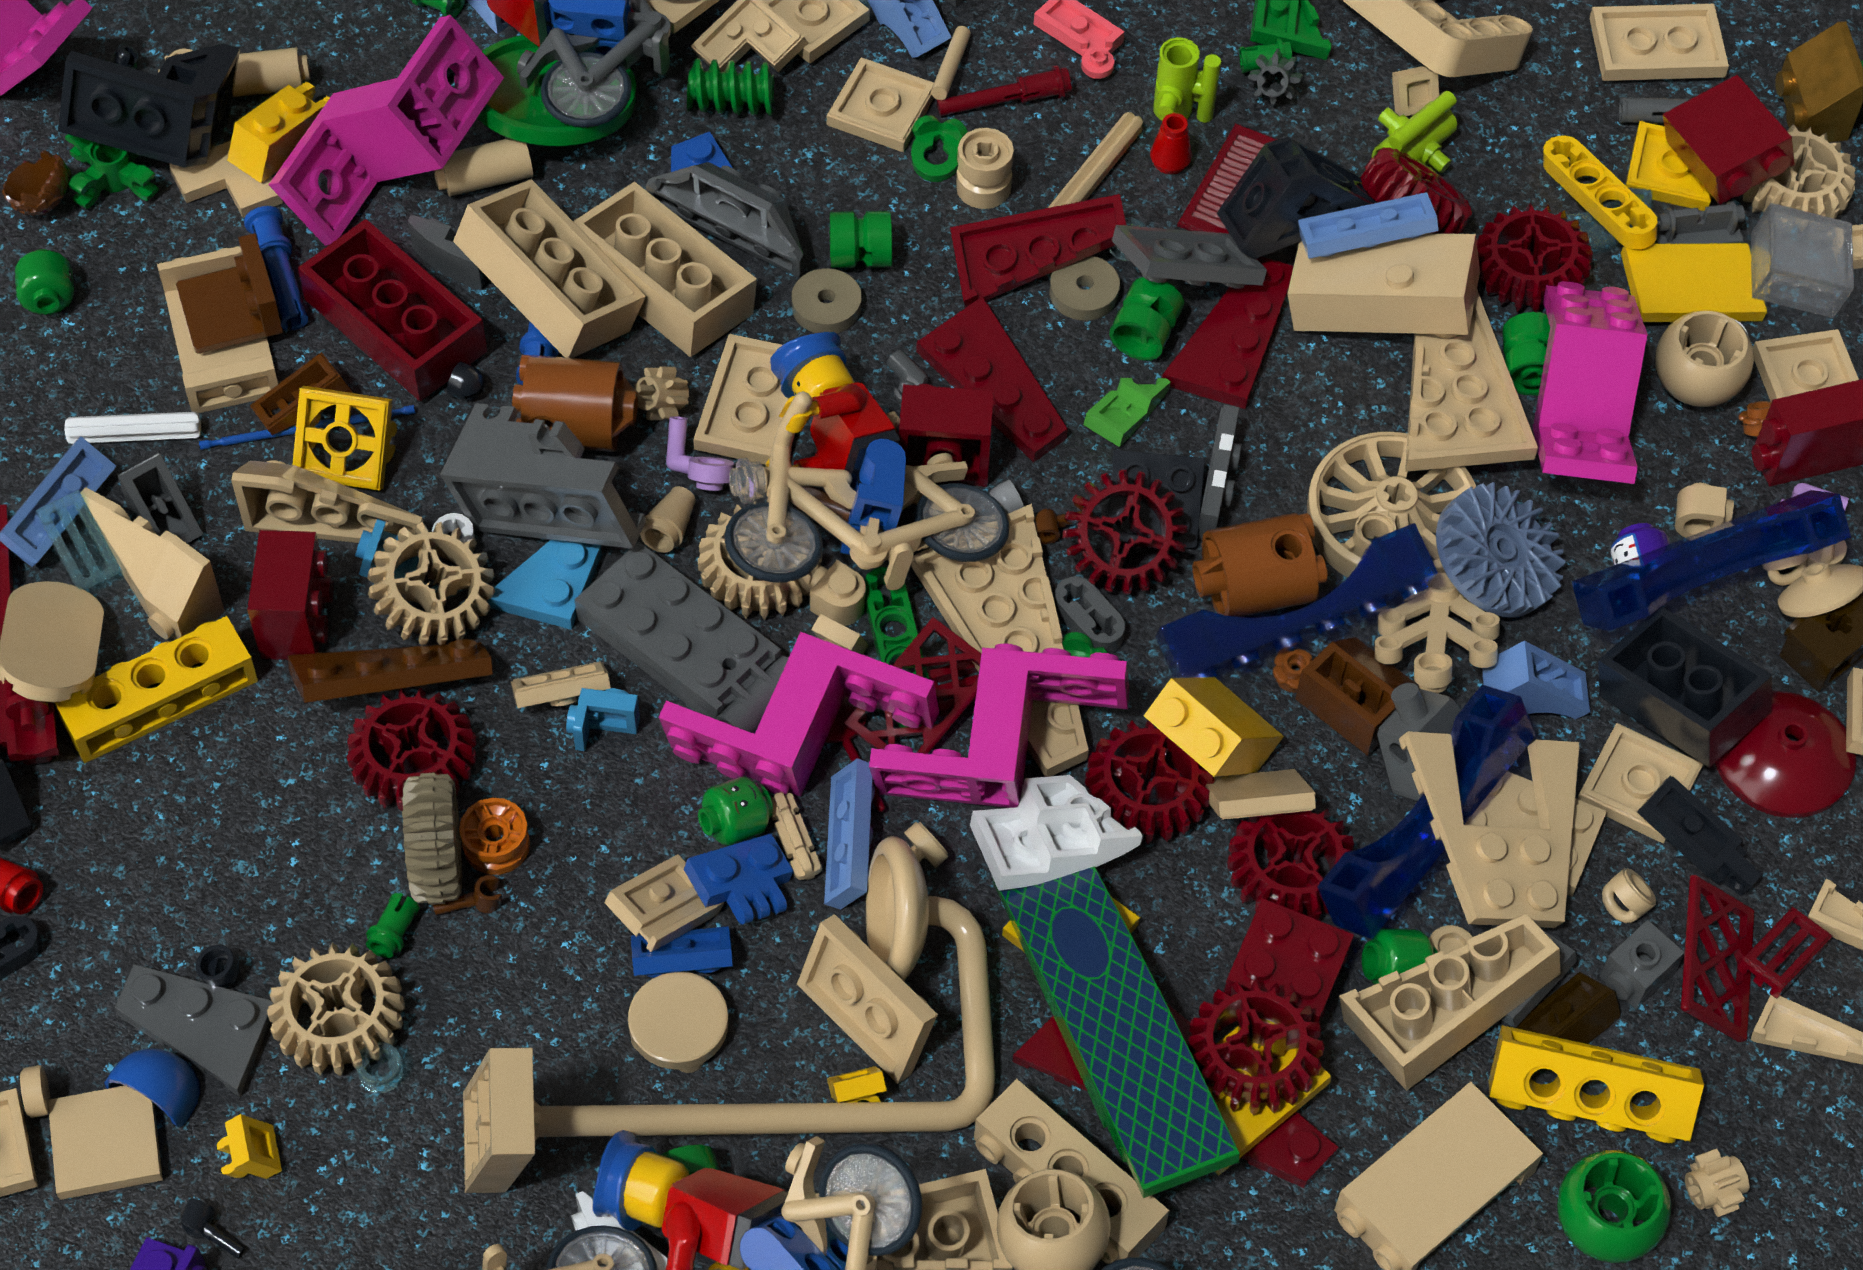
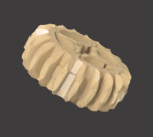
M1793 124L1787 132L1792 136L1795 165L1786 169L1782 174L1771 177L1750 188L1743 194V201L1752 202V213L1764 212L1766 223L1775 219L1781 221L1782 229L1788 224H1794L1801 231L1806 224H1809L1817 230L1823 222L1831 224L1837 215H1841L1843 210L1847 208L1855 190L1854 178L1856 168L1850 165L1851 154L1840 153L1841 142L1829 143L1827 133L1819 137L1812 134L1811 126L1805 132H1801Z
M738 504L734 509V514L742 509ZM766 511L753 513L745 517L738 524L734 535L735 546L745 561L752 566L755 565L760 570L771 573L792 572L805 565L812 555V538L807 529L793 517L786 516V535L784 541H782L783 546L781 547L779 558L774 561L762 559L761 553ZM721 512L718 518V525L709 524L706 530V538H702L699 544L698 570L701 571V580L705 589L710 590L711 596L718 602L724 601L725 607L730 611L741 607L742 614L746 619L752 611H760V615L765 620L769 610L772 609L777 610L783 616L787 611V603L799 608L802 603V595L810 596L812 576L821 567L822 555L817 566L808 575L798 580L773 583L755 578L740 569L731 559L726 549L724 536L726 526L732 516Z
M421 522L416 526L415 535L404 526L398 532V540L388 537L383 544L384 551H377L374 554L373 563L376 567L370 568L368 573V580L374 583L369 588L368 596L370 599L379 600L374 608L376 615L390 614L385 626L389 630L397 625H401L403 627L401 633L403 640H407L412 632L420 634L418 640L421 646L427 644L430 635L435 636L439 645H444L448 639V632L456 640H460L465 635V627L475 630L480 623L478 616L487 615L490 609L487 600L493 598L495 593L494 587L488 584L494 577L493 569L483 567L488 560L487 552L473 554L477 545L475 538L469 539L465 543L459 540L461 536L460 528L454 529L451 536L444 534L442 522L435 525L433 532H428L426 525ZM418 556L419 562L416 571L406 573L404 578H394V571L400 564L412 557ZM438 557L448 560L455 566L443 564ZM426 574L428 579L434 580V584H439L437 593H435V589L428 587L429 583L426 585L423 583ZM467 589L468 597L465 602L459 607L445 612L446 597L456 595L458 590ZM407 601L419 603L425 612L411 606Z
M332 942L328 949L329 954L320 955V952L312 947L310 951L311 960L306 963L294 957L292 962L294 973L280 971L278 979L281 987L271 988L270 998L274 1004L268 1006L267 1014L270 1022H273L270 1028L273 1038L281 1041L280 1048L284 1055L287 1057L294 1055L295 1062L301 1069L312 1062L314 1071L319 1075L323 1073L328 1064L333 1065L335 1073L341 1076L344 1071V1064L353 1063V1066L361 1071L363 1057L368 1055L370 1058L379 1061L381 1052L378 1045L393 1047L395 1039L392 1031L401 1030L403 1021L399 1013L404 1011L405 1002L403 996L400 995L402 990L400 981L396 976H392L391 967L386 961L378 963L377 956L372 950L360 956L358 947L353 943L345 953H340L338 946ZM365 988L376 997L371 1015L363 1012L362 1005H360L362 1001L361 993ZM303 1002L310 1006L313 1013L310 1017L312 1024L307 1031L297 1022L298 1013ZM335 1007L334 1012H329V1010Z

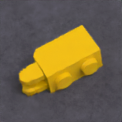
M305 82L301 86L293 88L288 84L235 122L227 161L258 182H264L281 168L330 97L326 96L315 103L312 101L316 93L315 86Z

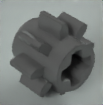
M1276 49L1273 57L1269 60L1260 54L1256 59V63L1261 70H1253L1248 75V79L1257 81L1258 88L1254 95L1257 97L1263 93L1269 96L1270 102L1273 105L1281 94L1291 99L1295 91L1290 83H1299L1303 78V74L1294 72L1293 65L1297 58L1292 57L1288 60L1281 57L1280 49ZM1280 71L1283 74L1281 80L1276 79L1271 82L1268 79L1270 73L1275 74Z

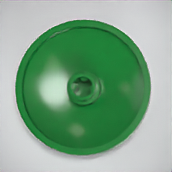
M524 35L499 41L482 50L504 79L477 119L500 135L535 145H578L592 142L614 133L628 121L634 111L636 80L631 68L626 71L631 80V97L626 108L619 116L599 126L574 127L554 118L547 111L542 101V80L557 60L546 65L527 89L520 85L517 64L521 55L526 50L536 53L539 46ZM582 62V63L584 64L585 68L587 69V71H588L593 65H595V64H592V63ZM561 69L551 82L550 98L553 104L568 116L582 119L596 118L606 114L618 104L622 96L623 86L619 77L596 98L594 105L584 107L580 104L579 97Z

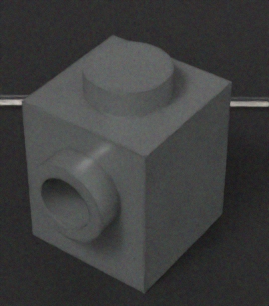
M1647 920L1608 956L1600 978L1605 981L1607 987L1615 990L1618 999L1626 1000L1637 1010L1675 974L1683 958L1684 951Z

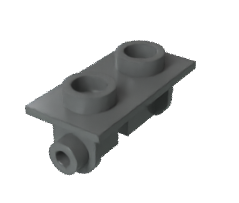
M1732 201L1727 202L1726 205L1706 207L1705 211H1699L1698 208L1682 210L1665 209L1663 214L1657 215V244L1743 243L1744 240L1738 222H1743L1745 219L1744 207L1736 205Z

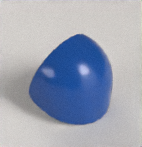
M156 1048L138 1050L124 1057L117 1063L104 1082L106 1089L119 1087L122 1084L141 1093L160 1107L171 1119L173 1125L177 1127H182L189 1119L198 1103L200 1095V1082L191 1065L172 1052Z

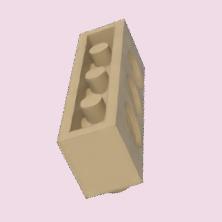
M1018 1079L976 1118L974 1140L976 1141L977 1149L991 1163L997 1164L1000 1162L1012 1172L1015 1183L1025 1176L1040 1170H1067L1089 1181L1100 1192L1106 1205L1113 1207L1117 1211V1215L1110 1217L1109 1244L1101 1259L1105 1263L1111 1264L1116 1260L1139 1257L1165 1230L1169 1209L1152 1195L1143 1198L1133 1178ZM1023 1139H1032L1037 1141L1041 1148L1035 1151H1026L1021 1149L1017 1143Z

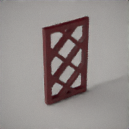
M932 617L892 666L900 669L915 668L916 675L923 677L922 667L950 664L953 688L936 690L937 699L954 697V708L940 724H934L932 729L924 725L918 728L905 727L894 729L892 713L885 710L887 729L869 731L859 723L868 711L859 708L853 711L844 722V725L874 749L885 748L887 744L881 739L888 738V744H895V737L923 735L924 744L916 753L929 754L976 697L978 679L972 686L959 688L957 663L973 661L980 666L981 653ZM934 632L947 641L949 655L921 658L920 649ZM955 648L959 650L961 654H956Z
M1691 875L1689 879L1681 1010L1738 1042L1746 1041L1751 972L1748 971L1743 975L1737 970L1735 982L1724 959L1733 953L1738 967L1741 960L1752 949L1754 909L1703 880L1698 875ZM1701 894L1706 897L1713 911L1705 918L1700 910ZM1730 911L1740 917L1739 937L1727 915ZM1716 920L1729 944L1722 950L1719 949L1708 927ZM1698 934L1710 957L1702 963L1697 956ZM1713 966L1726 989L1719 996L1716 995L1705 972ZM1695 980L1707 1002L1704 1006L1694 1001ZM1729 999L1734 1006V1023L1728 1020L1722 1004Z

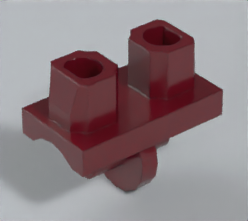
M5 680L4 684L2 682L7 750L10 762L23 760V763L26 765L50 762L53 760L52 756L59 755L54 702H42L25 698L12 691L13 684Z

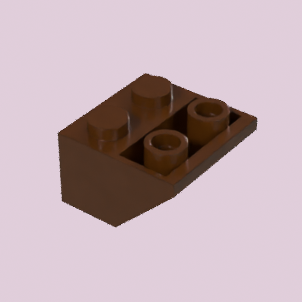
M1353 637L1332 641L1302 670L1295 699L1368 756L1380 744L1377 736L1379 727L1396 710L1391 699L1392 691L1399 685L1416 683L1392 664L1378 662L1375 659V651L1358 638Z

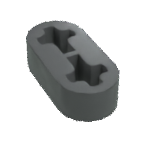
M1079 576L1063 579L1057 585L1054 597L1058 617L1072 632L1087 635L1092 640L1093 647H1104L1109 654L1116 652L1122 646L1125 634V621L1120 613L1087 579ZM1071 595L1074 599L1082 596L1083 606L1076 601L1067 603V596ZM1096 624L1102 630L1111 628L1112 635L1108 636L1104 632L1096 635Z

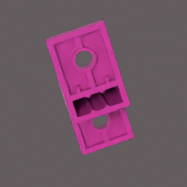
M0 0V96L40 68L93 7L85 0H73L68 5L60 1L48 14L44 13L42 15L27 0Z
M451 15L440 17L398 78L333 93L273 177L269 186L325 246L330 245L340 238L377 182L443 169L504 77ZM448 68H451L455 73V88L448 82ZM320 173H323L328 180L327 194L323 193L319 187L318 178Z
M1559 282L1558 287L1546 285L1543 303L1550 331L1533 424V433L1538 446L1542 472L1635 484L1638 466L1629 440V432L1648 335L1634 295H1629L1627 290L1618 287H1604L1602 292L1584 290L1585 287L1574 282Z
M800 632L755 734L669 701L665 702L658 718L669 744L673 748V753L681 759L696 764L702 759L717 765L716 769L730 778L747 776L760 781V784L772 794L782 792L784 795H787L789 792L801 797L845 696L849 698L848 701L859 709L874 712L875 708L891 712L893 714L892 718L895 721L910 728H918L920 724L932 729L939 714L934 681Z
M1005 643L997 644L995 648L982 647L968 758L961 757L959 752L949 749H935L932 751V754L914 753L912 748L899 744H888L884 749L871 748L869 769L879 795L1008 808L1018 807L1023 787L1033 700L1128 709L1130 691L1127 661H1120L1117 656L1109 653H1093L1090 655V658L1071 656L1070 652L1058 648H1047L1042 653L1026 652L1020 646Z

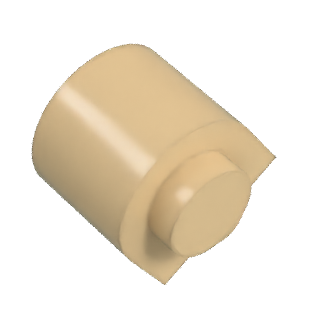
M1694 483L1681 489L1677 496L1676 531L1687 539L1717 543L1722 526L1730 527L1733 515L1734 500L1726 499L1727 488L1711 486L1706 483Z
M836 560L829 569L823 566L819 567L813 574L810 583L812 584L810 588V611L818 616L821 613L843 626L857 622L865 611V581L863 577L839 560Z

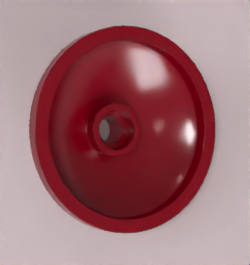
M1772 691L1771 712L1715 762V765L1726 786L1747 805L1773 816L1802 818L1813 816L1829 809L1843 797L1854 777L1856 754L1846 752V728L1829 709L1811 698L1800 694ZM1786 735H1791L1799 741H1792Z

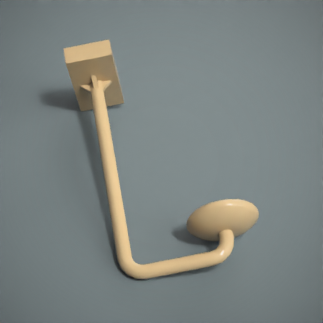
M890 836L878 844L870 865L866 893L868 947L883 962L889 964L894 972L904 981L912 972L922 954L928 925L944 928L955 939L958 957L966 1079L965 1088L956 1099L944 1102L540 1106L534 1100L533 1048H490L463 1091L465 1193L506 1192L535 1155V1141L539 1137L613 1136L621 1130L632 1132L634 1136L946 1132L968 1127L975 1122L976 1118L990 1104L995 1085L987 948L982 927L972 913L956 901L928 896L923 869L916 855L903 839Z

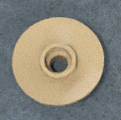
M1825 562L1812 564L1802 571L1800 578L1791 583L1778 598V606L1783 614L1790 617H1811L1840 608L1863 592V567L1854 564L1829 566Z

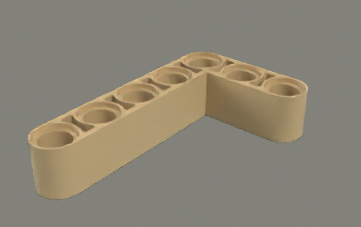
M1342 0L1428 69L1446 77H1460L1517 69L1533 31L1532 26L1528 22L1511 15L1457 20L1433 0Z

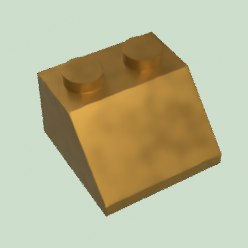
M1846 21L1837 22L1789 52L1782 70L1776 74L1775 79L1776 92L1779 97H1783L1787 108L1786 119L1789 128L1794 124L1798 131L1805 132L1811 126L1812 134L1820 137L1827 133L1828 142L1848 141L1863 103V67Z

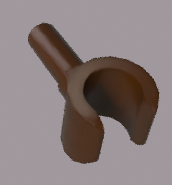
M1043 509L1037 514L1035 527L1041 544L1045 545L1057 541L1060 537L1059 528L1073 524L1064 519L1065 514L1056 515V512L1051 509Z
M493 875L482 876L477 880L474 892L463 894L458 900L445 901V904L433 905L435 915L474 906L483 913L495 912L501 904L502 894L486 896L483 893L496 890L499 879Z

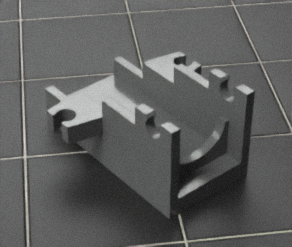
M475 403L440 473L464 515L472 522L474 531L634 549L647 518L642 513L628 512L614 488L612 481L618 470L616 462L582 459L581 455L584 447L564 422L555 421L552 429L544 424V420L535 419L534 423L514 422L518 411L513 406H501L498 416L493 419H487L488 415L492 413L488 404Z

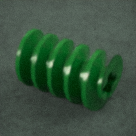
M696 58L688 75L687 111H691L695 100H697L699 109L703 113L708 111L711 102L714 101L717 112L721 114L725 112L728 103L731 102L734 114H741L745 103H747L751 115H758L762 104H764L768 116H772L775 88L774 75H771L767 62H763L759 73L754 74L750 61H746L742 72L738 73L734 60H729L725 72H721L717 59H712L708 71H704L700 58Z

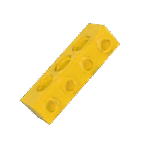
M225 616L214 622L203 623L193 632L174 641L160 643L150 652L129 662L115 664L107 672L94 677L93 685L89 691L82 695L81 691L72 693L71 699L54 702L62 724L85 764L258 682L250 654L228 616ZM204 663V664H203L202 666H200V667L190 668L191 666H193V665H195V664ZM161 683L155 688H147L152 684ZM110 704H117L113 708L103 709Z
M1501 1025L1488 1080L1489 1097L1496 1098L1497 1102L1505 1107L1517 1110L1525 1109L1527 1106L1545 1109L1550 1116L1566 1121H1573L1576 1117L1596 1121L1598 1126L1615 1132H1623L1626 1128L1644 1131L1648 1137L1664 1143H1674L1676 1139L1690 1142L1704 1088L1701 1070L1698 1068ZM1540 1069H1550L1557 1074L1556 1079L1549 1084H1538L1531 1079V1076ZM1590 1080H1599L1607 1085V1088L1598 1095H1588L1581 1090L1582 1085ZM1641 1091H1649L1657 1096L1656 1100L1648 1106H1637L1630 1101L1636 1093Z

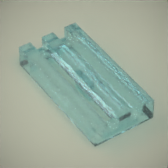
M79 490L36 510L42 526L78 589L87 591L89 588L97 586L111 577L114 578L122 574L117 560ZM74 504L108 568L102 571L99 570L68 513L67 506ZM57 512L89 571L90 577L83 578L52 521L51 514Z

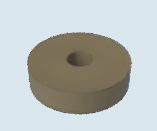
M1091 255L1052 272L1049 291L1050 299L1054 307L1069 318L1080 321L1096 320L1110 313L1117 304L1120 280L1112 265L1099 257ZM1080 286H1087V287H1089L1090 289H1081V288H1079V287H1080Z
M823 268L810 271L803 275L793 287V316L803 328L813 333L843 332L854 325L860 316V287L850 275L840 270ZM823 300H830V301H832V302H830V303H823V302H821V301H823Z

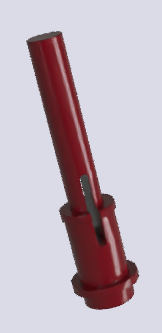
M1058 65L1052 66V71L1017 77V83L937 100L938 112L940 116H945L1020 99L1023 104L1027 103V101L1055 95L1059 99L1064 98L1065 93L1072 91L1070 75L1066 67L1059 69Z

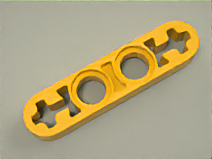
M1566 135L1552 137L1546 141L1543 146V167L1546 172L1617 241L1626 248L1634 250L1645 249L1655 243L1658 224L1655 213L1577 139ZM1582 176H1592L1598 180L1591 184H1583L1576 179ZM1607 200H1617L1623 203V205L1617 208H1608L1601 203Z

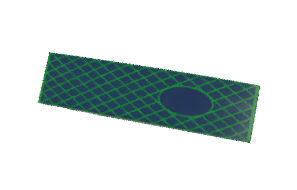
M1095 866L1038 885L1000 891L993 879L995 888L1104 1128H1108L1123 1163L1127 1162L1142 1197H1149L1238 1163L1240 1153L1151 972Z

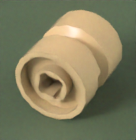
M978 128L966 133L960 140L957 155L956 188L958 196L971 207L979 209L994 208L1003 204L1009 197L1012 184L1011 168L1013 165L1014 149L1011 140L1006 134L996 129Z

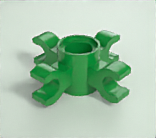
M69 134L65 136L66 141L74 145L69 151L70 155L80 162L91 164L85 172L77 173L68 183L71 189L78 192L72 198L73 201L83 208L88 209L97 201L102 190L120 192L130 188L135 195L145 201H149L159 191V188L150 182L155 177V173L144 165L133 163L139 154Z

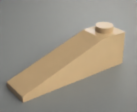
M248 461L233 472L231 479L244 529L249 532L259 533V530L316 532L317 539L359 543L363 530L373 532L377 519L386 521L384 531L398 535L399 530L404 526L415 535L417 524L423 522L422 517L296 465L285 464L281 461Z
M86 487L79 493L88 520L148 615L149 625L159 636L164 639H168L171 636L176 640L193 632L201 624L214 621L225 611L210 560L167 530L158 536L152 530L153 527L150 522L141 516H138L132 522L120 505Z

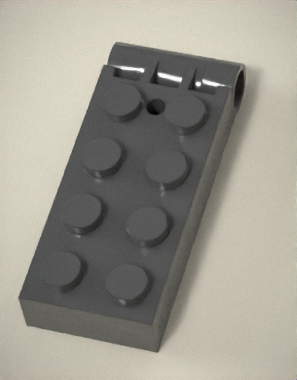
M637 542L634 549L631 548L574 599L577 620L693 710L748 732H756L788 661V657L781 656V649L642 543Z

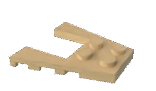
M1407 731L1399 738L1402 750L1408 749L1416 770L1412 773V777L1419 795L1425 794L1434 817L1430 822L1436 840L1443 841L1450 863L1446 867L1468 924L1499 926L1524 914H1527L1539 927L1556 928L1565 922L1579 742L1535 740L1527 746L1540 829L1464 825L1451 734Z
M1826 879L1808 918L1833 935V938L1863 950V903L1859 900L1856 904L1835 890L1837 886L1835 883ZM1770 995L1754 1028L1751 1041L1863 1065V1032L1782 996L1776 999Z

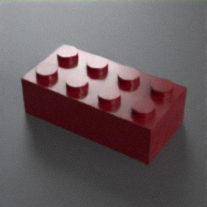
M367 219L360 222L298 267L305 300L420 402L449 381L453 369L460 361L470 365L487 352L483 320Z

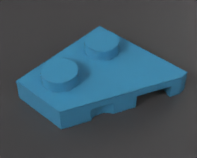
M550 540L494 587L495 593L493 598L487 600L490 608L572 630L577 618L574 599L590 586L602 556L601 545Z

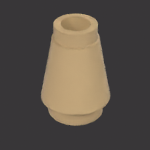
M680 486L673 487L645 516L647 520L640 535L643 542L649 548L657 552L667 553L681 545L693 506L696 502L695 496L691 491Z

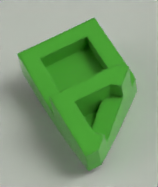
M1120 378L1117 391L1111 390L1086 413L1083 425L1120 447L1157 407L1168 392L1171 381L1166 378H1157L1156 384H1136L1132 378Z

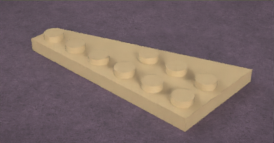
M1478 290L1476 291L1469 335L1414 333L1405 472L1535 459L1538 450L1537 443Z
M1032 503L1007 514L1010 526L1009 537L1004 547L996 555L977 562H961L944 557L931 548L913 556L911 562L912 569L951 630L981 654L982 647L995 648V645L1004 643L1020 646L1026 652L1042 653L1047 648L1063 649V637L1049 577H1047L1042 558L1043 551L1040 538L1036 532ZM997 518L968 531L967 537L962 541L953 539L940 544L951 550L963 553L983 551L996 542L1000 533L999 520ZM973 662L975 668L979 672L980 666ZM1033 700L1027 749L1045 777L1053 776L1088 758V745L1077 704Z

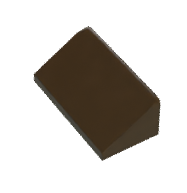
M1579 972L1535 1007L1516 1028L1589 1044L1620 1018L1621 1012L1615 990Z

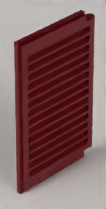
M1235 123L1177 226L1189 231L1229 234L1217 215L1218 210L1264 144L1277 139Z

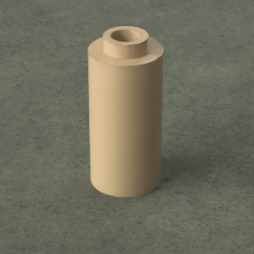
M297 47L239 54L233 97L277 93L288 84L293 88L301 86L303 81L311 80L307 55L299 56Z
M510 138L454 151L443 169L433 170L438 189H447L449 197L533 177V168L527 144Z

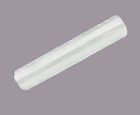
M197 412L68 417L65 421L64 429L67 442L71 444L80 437H83L89 443L190 439L200 437L201 420Z

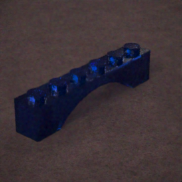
M1810 490L1572 581V586L1583 625L1611 631L1650 616L1670 600L1710 581L1761 564L1812 553L1849 539L1851 534L1840 494Z
M1413 523L1373 539L1350 576L1327 596L1305 608L1279 616L1260 618L1225 616L1202 609L1161 626L1155 637L1173 678H1218L1216 671L1233 665L1235 671L1246 668L1261 659L1259 653L1275 647L1277 653L1292 649L1303 642L1301 636L1317 630L1320 636L1331 633L1345 625L1344 618L1358 612L1361 618L1377 614L1387 608L1385 601L1400 595L1404 601L1416 598L1429 591L1427 584L1432 581L1438 572L1416 524Z
M1483 684L1455 717L1451 731L1464 825L1536 736L1521 696ZM1425 794L1420 797L1404 819L1378 841L1361 849L1345 852L1317 886L1334 925L1373 939L1444 851L1443 841L1436 840L1430 825L1434 817Z

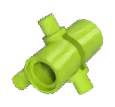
M1179 37L1165 41L1160 47L1153 103L1155 115L1162 121L1166 115L1171 113L1181 114L1188 119L1192 113L1193 101L1198 102L1197 119L1203 123L1210 122L1214 114L1221 66L1219 56L1214 54L1207 55L1204 59L1203 71L1198 70L1200 51L1193 41Z
M1444 91L1434 101L1427 103L1410 119L1404 114L1398 116L1389 107L1386 108L1378 117V121L1389 129L1387 132L1389 136L1374 148L1372 157L1382 148L1398 149L1400 152L1407 153L1416 160L1418 159L1424 165L1428 166L1430 164L1439 173H1443L1452 161L1441 152L1442 146L1440 144L1457 130L1456 118L1450 110L1457 102L1454 94L1450 91Z

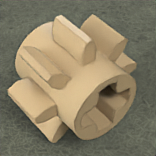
M660 366L659 368H645V377L640 378L635 383L634 390L638 391V407L647 410V420L669 419L671 416H679L678 410L688 404V382L680 377H676V367Z
M1717 1148L1695 1156L1696 1163L1690 1164L1692 1171L1685 1175V1186L1694 1205L1701 1210L1713 1207L1717 1217L1740 1209L1739 1203L1745 1200L1742 1194L1748 1192L1750 1188L1748 1175L1740 1160L1735 1156L1721 1158Z

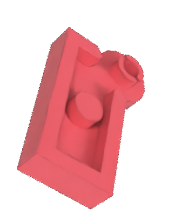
M1048 0L1034 13L1033 24L1082 56L1081 68L1087 76L1102 79L1111 75L1114 70L1115 61L1111 53L1124 42L1125 31L1077 0Z

